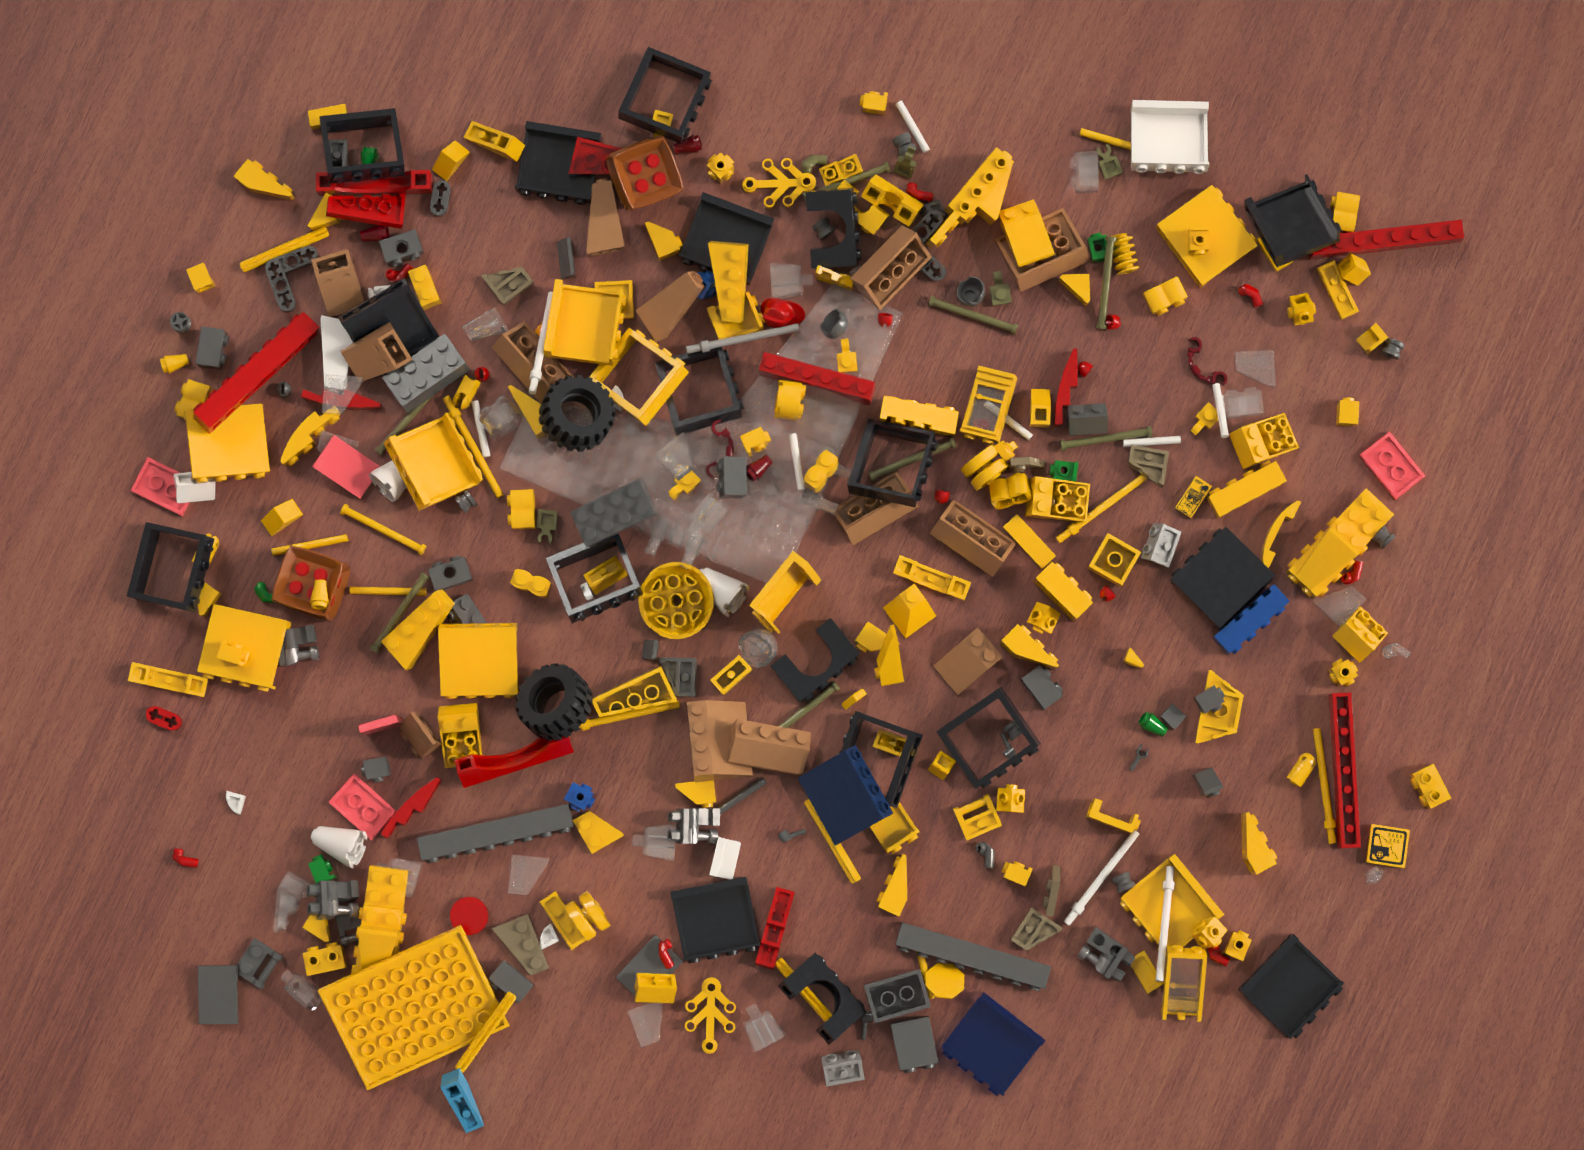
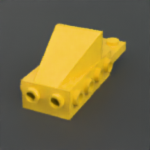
M996 147L943 210L949 216L925 245L930 249L934 246L938 248L947 238L945 235L947 231L950 233L958 223L960 225L964 222L968 223L976 214L989 225L997 220L1014 163L1011 160L1012 156L1008 152H1002Z
M1367 488L1364 489L1339 517L1336 518L1334 516L1327 523L1329 527L1324 532L1320 530L1315 535L1314 539L1316 541L1311 546L1307 544L1300 551L1302 555L1298 560L1294 558L1287 565L1289 567L1286 571L1288 578L1294 584L1301 586L1303 593L1309 598L1312 597L1314 599L1318 595L1322 597L1329 590L1327 588L1331 581L1335 583L1342 576L1340 572L1344 568L1349 569L1355 562L1353 559L1358 555L1361 556L1368 549L1366 544L1394 514Z
M375 865L369 866L365 903L363 908L360 907L358 919L362 920L361 925L357 927L356 938H359V943L354 948L353 957L357 959L356 965H352L351 974L400 952L399 945L403 944L404 932H401L402 925L406 923L407 913H404V903L409 870Z

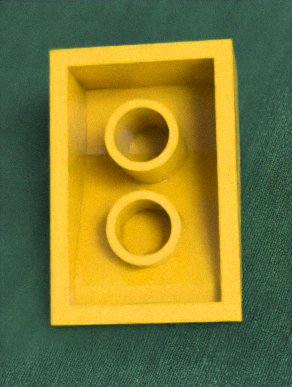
M1034 199L1000 211V226L1018 267L1055 255Z

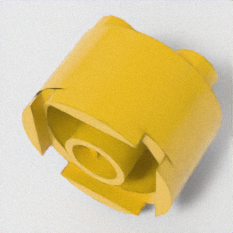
M779 380L774 418L797 421V419H801L804 404H800V402L805 397L806 385H802L799 382Z

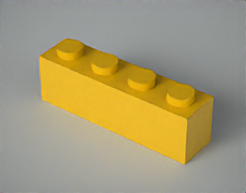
M1269 460L1261 464V469L1254 472L1252 469L1244 473V478L1237 481L1235 478L1227 482V487L1220 490L1218 487L1210 491V496L1206 499L1216 518L1218 519L1284 484L1287 480L1276 461L1271 463Z

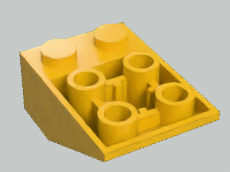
M1285 413L1241 427L1229 433L1243 469L1299 448Z
M1037 476L1029 478L1032 499L1026 502L1025 516L1087 522L1090 484Z
M1017 624L1000 641V644L1012 657L1053 670L1059 666L1056 663L1058 659L1051 652L1047 654L1043 650L1045 646L1037 638L1033 640L1029 636L1031 632L1024 625L1020 627Z
M477 703L439 706L438 723L445 768L456 767L454 761L456 759L471 754L483 755Z
M1245 812L1241 814L1242 859L1251 875H1257L1276 865L1275 859H1277V856L1272 848H1268L1266 844L1268 839L1264 832L1258 830L1256 825L1259 823L1255 815Z

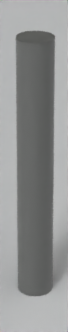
M762 777L718 807L720 808V815L766 785L767 783Z

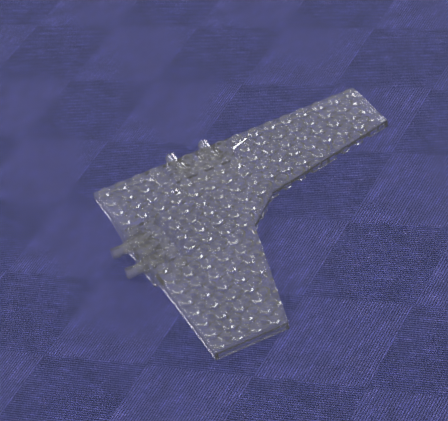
M832 284L800 324L799 331L792 334L776 355L838 372L837 354L842 353L841 339L848 338L850 352H856L858 372L844 374L873 381L903 312L886 305L881 310H878L866 297ZM834 309H839L848 318V327L840 337L836 339L827 338L822 333L820 325L827 314ZM878 313L893 314L892 324L889 327H886V324L881 327L877 320ZM759 376L741 398L744 409L741 410L742 418L715 425L717 432H721L724 428H727L730 432L734 447L733 456L731 457H746V466L762 458L764 455L769 456L773 462L759 481L752 482L747 477V495L742 499L719 498V492L716 489L719 473L716 472V467L711 466L709 469L710 474L714 478H709L705 473L708 464L713 461L717 463L719 459L726 456V447L729 446L728 439L722 435L716 437L711 431V426L676 436L672 422L651 419L647 426H645L631 415L619 413L615 414L614 424L599 445H595L591 450L585 448L584 452H577V449L567 451V447L564 446L560 448L556 446L558 443L555 441L551 442L548 439V434L537 439L524 416L503 459L500 470L582 505L637 479H643L659 513L633 526V528L650 536L649 542L643 551L648 555L650 553V556L655 557L660 543L665 542L685 551L681 563L692 565L695 557H700L768 583L792 551L796 553L816 511L821 509L835 515L839 504L823 498L832 476L827 478L825 486L817 493L806 486L803 491L797 490L789 434L795 433L797 436L803 479L806 472L816 464L818 456L823 451L828 450L838 457V468L834 474L849 480L852 469L840 465L839 460L863 403L849 400L824 389L806 385L805 397L800 402V404H804L801 419L793 421L774 418L776 392L779 389L778 380ZM561 404L562 412L570 422L581 426L593 423L592 415L587 408ZM759 427L762 428L763 432L767 430L771 441L768 442L764 450L760 452L753 451L752 456L748 457L740 436ZM688 467L701 479V483L688 495L683 491L673 500L669 496L668 491L677 485L674 479Z

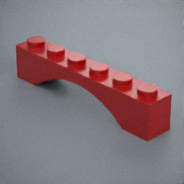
M430 170L405 171V176H396V178L386 177L378 180L368 179L359 182H342L340 184H328L327 172H316V192L319 196H324L325 193L332 196L401 193L426 194L433 191V175Z
M764 352L759 367L760 376L778 381H792L814 386L866 405H871L876 388L874 381Z
M570 736L567 738L562 737L561 740L556 741L554 739L549 741L544 738H538L526 747L507 754L494 756L471 754L454 761L463 788L574 753Z

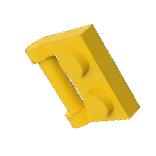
M989 794L961 808H953L966 841L1002 826ZM987 805L988 811L964 821L962 815Z

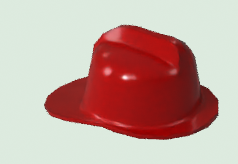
M771 297L765 299L760 306L765 323L772 328L798 324L799 326L805 319L803 307L795 302Z

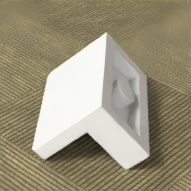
M191 472L174 474L177 503L215 499V479H207L208 482L196 483V480L191 481Z
M718 837L710 875L733 879L741 846L740 842Z

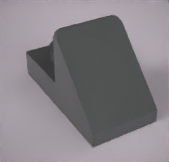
M329 140L333 168L349 166L347 160L348 140Z

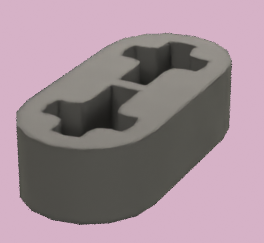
M439 180L433 186L430 210L437 217L444 216L448 211L451 187L447 181ZM444 185L447 191H443L442 197H440V191L437 188H441ZM439 200H441V205L444 209H440V212H437L434 206H438Z

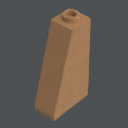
M599 179L596 183L592 184L587 239L588 257L626 250L611 180Z
M695 271L685 273L635 310L655 342L664 341L704 289L703 280Z

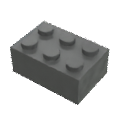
M920 969L864 984L874 1023L931 1007Z

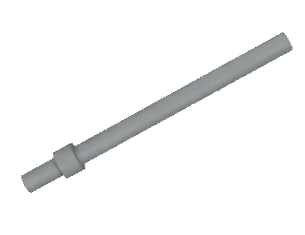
M798 324L714 341H700V344L686 346L687 354L699 351L704 353L718 347L799 331Z

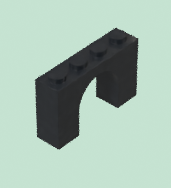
M853 188L809 190L805 192L807 211L831 210L838 213L846 224V235L840 244L810 249L811 269L817 268L818 265L824 268L857 266L859 261L862 260L861 249H858L860 230L856 229V223L859 222V213L855 211L857 192H854Z
M831 618L816 629L817 634L829 647L832 655L831 664L824 673L818 676L805 675L797 669L786 654L771 665L773 671L799 703L809 701L814 697L812 693L815 690L819 689L821 691L829 684L827 681L831 677L836 679L844 672L842 669L846 665L851 667L859 660L857 657L860 653Z
M815 952L784 979L778 987L789 1000L797 996L805 987L812 984L822 985L831 992L835 1002L834 1012L829 1019L816 1029L829 1045L867 1011L864 1009L862 1002L855 999L851 994L849 987L843 985L838 979L837 973L830 970L824 958Z

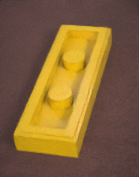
M1335 260L1318 267L1316 270L1340 320L1358 313L1359 310L1341 276Z
M1018 514L1003 526L1004 530L1041 569L1056 557Z
M556 891L540 901V904L571 950L586 941L564 907V902Z

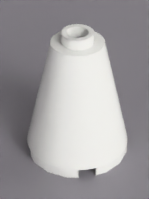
M392 460L369 474L372 483L375 486L378 485L381 489L380 492L391 502L398 500L406 489V485Z
M710 568L700 569L711 584L716 607L726 617L730 616L728 614L730 612L734 614L745 601L746 596L744 593L745 591L749 592L750 587L744 582Z
M319 826L312 831L311 840L315 846L342 864L354 868L353 864L358 865L365 852L366 846L363 845V842L367 840V833L362 830Z

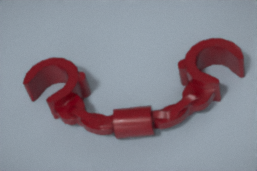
M1197 337L1190 338L1189 341H1196L1198 343L1197 349H1187L1190 370L1200 380L1206 381L1209 384H1215V377L1220 375L1224 379L1222 384L1224 386L1228 380L1224 372L1214 371L1213 376L1206 378L1200 374L1201 371L1196 364L1193 365L1192 357L1196 352L1200 353L1202 342Z
M716 420L711 425V431L716 437L722 435L728 439L729 446L726 447V456L731 457L733 456L734 447L730 432L727 428L717 432L715 425L721 420ZM716 461L706 466L705 473L709 478H714L710 474L709 469L711 466L716 467Z

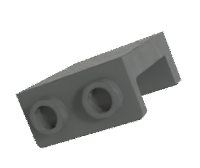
M929 1016L890 1024L900 1071L904 1070V1073L916 1071V1067L923 1066V1069L935 1067V1063H938Z

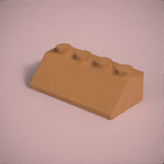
M902 225L850 279L858 291L878 310H881L932 257L917 233Z
M524 321L503 333L492 348L529 390L531 382L529 377L534 367L539 336ZM543 356L541 381L538 382L534 397L541 403L552 384H555L560 378L564 380L565 376L572 375L559 359Z
M897 471L871 485L877 488L912 494ZM855 495L834 507L831 511L852 545H855L919 506L916 504V507H910Z
M956 500L951 502L930 532L937 540L949 546L953 551L959 553L992 577L1016 545L1014 540Z
M736 719L730 727L727 763L802 776L810 750L811 732Z

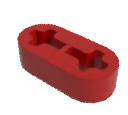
M151 706L146 711L147 720L160 727L176 731L182 726L181 717L166 709ZM157 709L158 714L163 716L162 719L155 718L153 720L151 712H155ZM166 717L169 719L176 717L177 725H173L171 728V724L165 721Z

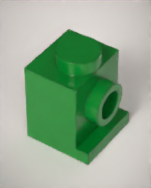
M1095 233L1087 239L1091 264L1105 261L1107 242L1105 236L1107 234ZM1095 246H1101V251H1096Z
M1055 460L1054 464H1050L1049 475L1052 476V479L1076 482L1078 462ZM1062 467L1067 469L1066 474L1060 472Z
M322 854L311 858L313 862L308 863L316 884L321 880L330 881L337 878L336 874H331L333 867L330 861H326Z

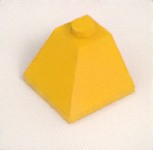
M915 584L883 607L905 639L936 617L931 606Z

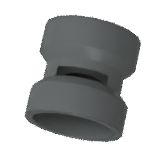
M909 132L903 133L892 140L894 146L898 148V155L904 157L909 146L917 150L915 144L911 142Z

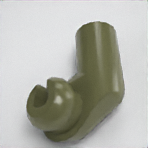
M810 155L801 164L802 172L811 173L812 167L816 164L827 165V155Z

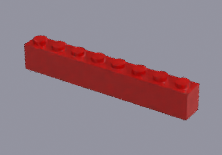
M1462 219L1340 233V242L1309 254V260L1347 256L1350 253L1357 255L1460 243L1464 239Z
M302 312L300 315L296 314L286 328L282 327L278 330L277 336L273 340L269 339L264 343L263 349L259 353L254 352L247 364L240 365L236 369L235 375L231 378L227 377L217 391L213 390L207 396L208 399L204 403L200 402L193 409V419L211 434L319 334L320 327L305 312Z
M1352 692L1329 694L1337 844L1338 849L1360 848Z

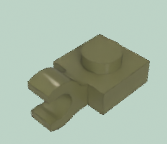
M909 146L904 157L899 155L894 173L911 179L917 164L916 161L912 160L915 148Z
M1001 271L993 272L995 286L989 287L992 306L1012 303L1009 284H1003Z

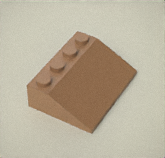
M1064 208L1042 217L1055 253L1053 256L1018 267L1005 235L995 238L999 251L1020 292L1089 262L1087 247Z
M716 700L687 702L695 782L752 777V767L727 763L730 727L736 719L747 721L745 702Z

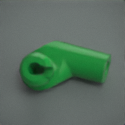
M258 582L254 590L262 602L276 604L272 601V594L267 591L266 584Z

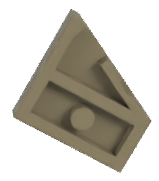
M523 267L513 268L509 271H498L499 273L489 275L483 274L481 276L504 306L534 284V281Z
M1131 444L1128 465L1163 488L1169 451Z
M1033 457L1010 458L1008 462L1010 465L1008 468L1013 470V473H1023L1026 469L1045 468V460Z
M1052 865L1051 877L1047 880L1046 891H1048V896H1044L1043 900L1046 916H1054L1060 886V866Z
M1031 907L1010 940L1027 951L1060 932L1063 928Z

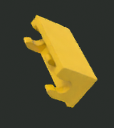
M637 973L634 991H636L635 1002L674 1003L677 991L675 974Z

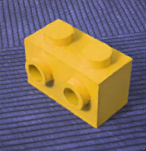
M1430 764L1410 774L1412 778L1410 783L1414 790H1418L1420 794L1418 798L1423 807L1426 806L1427 809H1431L1451 799L1434 764Z
M338 942L326 944L327 948L319 949V946L307 948L308 952L303 953L307 976L348 968L344 947L338 945Z

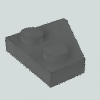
M659 657L676 697H696L697 659Z

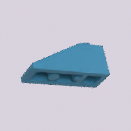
M460 1068L443 1074L440 1088L465 1132L468 1133L483 1127L484 1123L473 1094Z

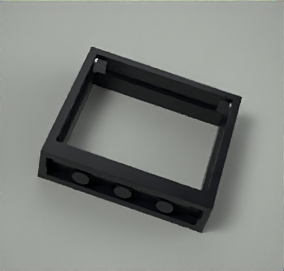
M648 47L618 111V119L657 135H663L665 138L681 144L683 139H687V136H689L691 130L689 126L697 118L698 112L696 110L698 106L702 107L704 103L705 90L709 91L713 81L710 79L711 72ZM653 60L701 80L679 130L631 111Z
M395 108L319 116L328 184L405 176ZM392 126L397 161L333 168L328 139L329 132Z
M718 347L704 353L699 351L672 357L673 359L678 357L685 363L684 366L719 357L733 406L680 421L671 394L666 403L676 436L710 427L716 420H721L717 423L721 424L742 418L741 410L744 409L742 399H737L736 396L739 390L737 383H733L731 377H734L732 366H727L726 361L729 360L727 349L723 350L722 347ZM664 360L655 362L660 382H662L667 376L666 371L672 370L673 366Z
M868 418L847 483L849 494L916 507L917 501H921L922 485H925L927 482V469L932 466V453L936 451L938 446L935 432ZM876 434L927 445L911 495L860 484Z
M146 522L127 597L196 613L197 605L200 603V593L205 584V574L210 564V555L214 549L215 538ZM160 532L199 540L183 603L144 594Z
M619 533L594 546L586 547L582 543L546 558L572 624L580 620L582 622L592 615H599L609 608H617L622 603L629 600L633 601L636 597L643 595ZM618 546L633 584L572 609L557 570Z
M1002 687L936 731L975 789L980 786L982 789L992 783L991 778L994 776L1001 777L1008 772L1006 770L1007 767L1010 765L1013 767L1023 762V756L1028 754L1030 757L1039 751L1037 747L1041 745ZM996 699H999L1030 745L981 779H978L947 733Z
M855 711L850 719L849 730L843 738L842 750L838 754L855 746L864 720L907 735L885 798L890 807L897 808L923 735Z

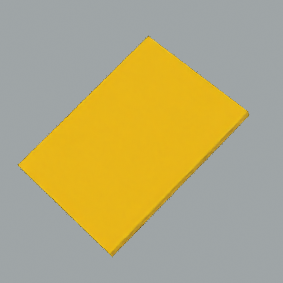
M462 925L318 989V993L367 1090L471 1044L499 1005ZM505 1015L492 1034L509 1027Z

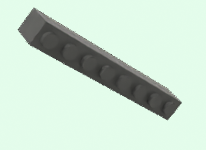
M570 804L418 837L417 841L421 860H427L428 864L439 861L438 857L446 856V859L455 858L457 853L465 852V855L476 853L478 848H483L484 851L495 849V845L500 843L504 847L513 845L514 840L518 839L526 842L533 840L532 836L536 835L544 838L552 836L551 832L558 830L559 834L570 832V828L574 827Z
M901 922L895 945L899 946L898 950L909 953L910 949L918 951V956L928 958L929 955L936 957L935 961L945 964L949 960L955 962V967L965 969L966 966L973 968L972 972L982 975L986 971L992 973V978L1003 980V977L1011 979L1010 983L1019 986L1023 982L1029 984V988L1040 991V988H1046L1051 966L903 922Z

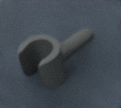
M1004 732L1000 734L1007 748L1003 754L1007 759H1010L1016 753Z
M1142 744L1138 746L1137 756L1129 768L1132 771L1141 759L1148 756L1149 748H1147L1146 752L1140 751Z
M786 829L778 834V837L782 842H787L796 836L806 834V830L803 829L789 834Z
M866 1012L861 1016V1039L866 1040L867 1023L873 1022L871 1012Z

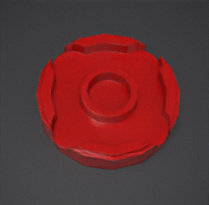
M476 897L461 898L451 908L450 920L452 926L455 928L462 925L466 935L479 933L488 923L489 913L487 906Z

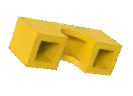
M875 175L869 181L861 195L862 198L875 206L879 204L889 206L895 212L893 217L908 227L914 222L924 205L878 175Z
M845 180L838 186V188H853L857 195L860 192ZM872 205L868 211H860L855 206V211L859 213L858 223L861 225V229L869 235L870 233L874 235L889 217V214L879 206Z

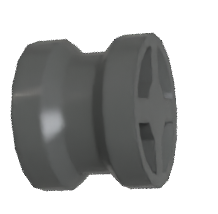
M828 217L821 219L812 226L813 230L818 232L820 240L825 239L836 230L829 223Z
M176 312L171 316L170 325L175 331L185 333L191 328V319L185 313Z
M1387 338L1386 347L1382 349L1381 353L1389 358L1399 360V353L1404 349L1405 345L1396 339Z
M467 489L461 496L454 497L464 513L468 512L470 507L478 505Z
M1384 525L1371 540L1379 543V547L1384 549L1394 539L1395 535L1389 533Z
M1014 721L1003 728L1004 732L1009 734L1011 741L1022 734Z
M1129 871L1112 879L1113 883L1117 885L1118 893L1135 886L1134 881L1130 879L1131 874Z

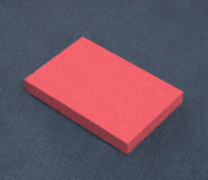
M1390 432L1359 455L1394 500L1425 477L1424 473Z
M335 435L332 436L312 465L316 470L359 499H361L372 482L369 474L380 467Z
M147 457L130 491L182 517L190 503H177L174 474L180 472Z
M392 715L361 724L358 727L360 733L371 735L398 727L404 720L402 717Z
M353 774L328 802L357 829L366 832L367 837L371 841L397 812L356 774Z

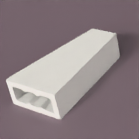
M321 315L324 386L330 392L340 394V392H344L347 389L351 372L350 366L340 351L353 344V341L339 319Z

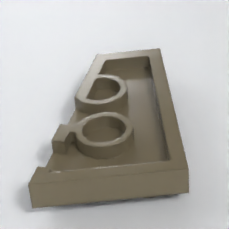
M529 914L492 928L530 975L549 969Z

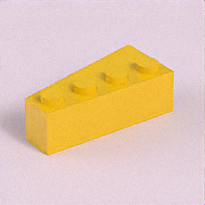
M710 241L708 246L722 321L741 323L744 320L749 244Z
M884 396L879 421L954 437L959 412L955 411L953 407L944 406V408H939L931 403L921 404L914 400H902L896 397Z
M443 589L435 591L381 642L405 670L412 669L455 603Z
M661 666L593 697L592 701L599 717L678 702Z

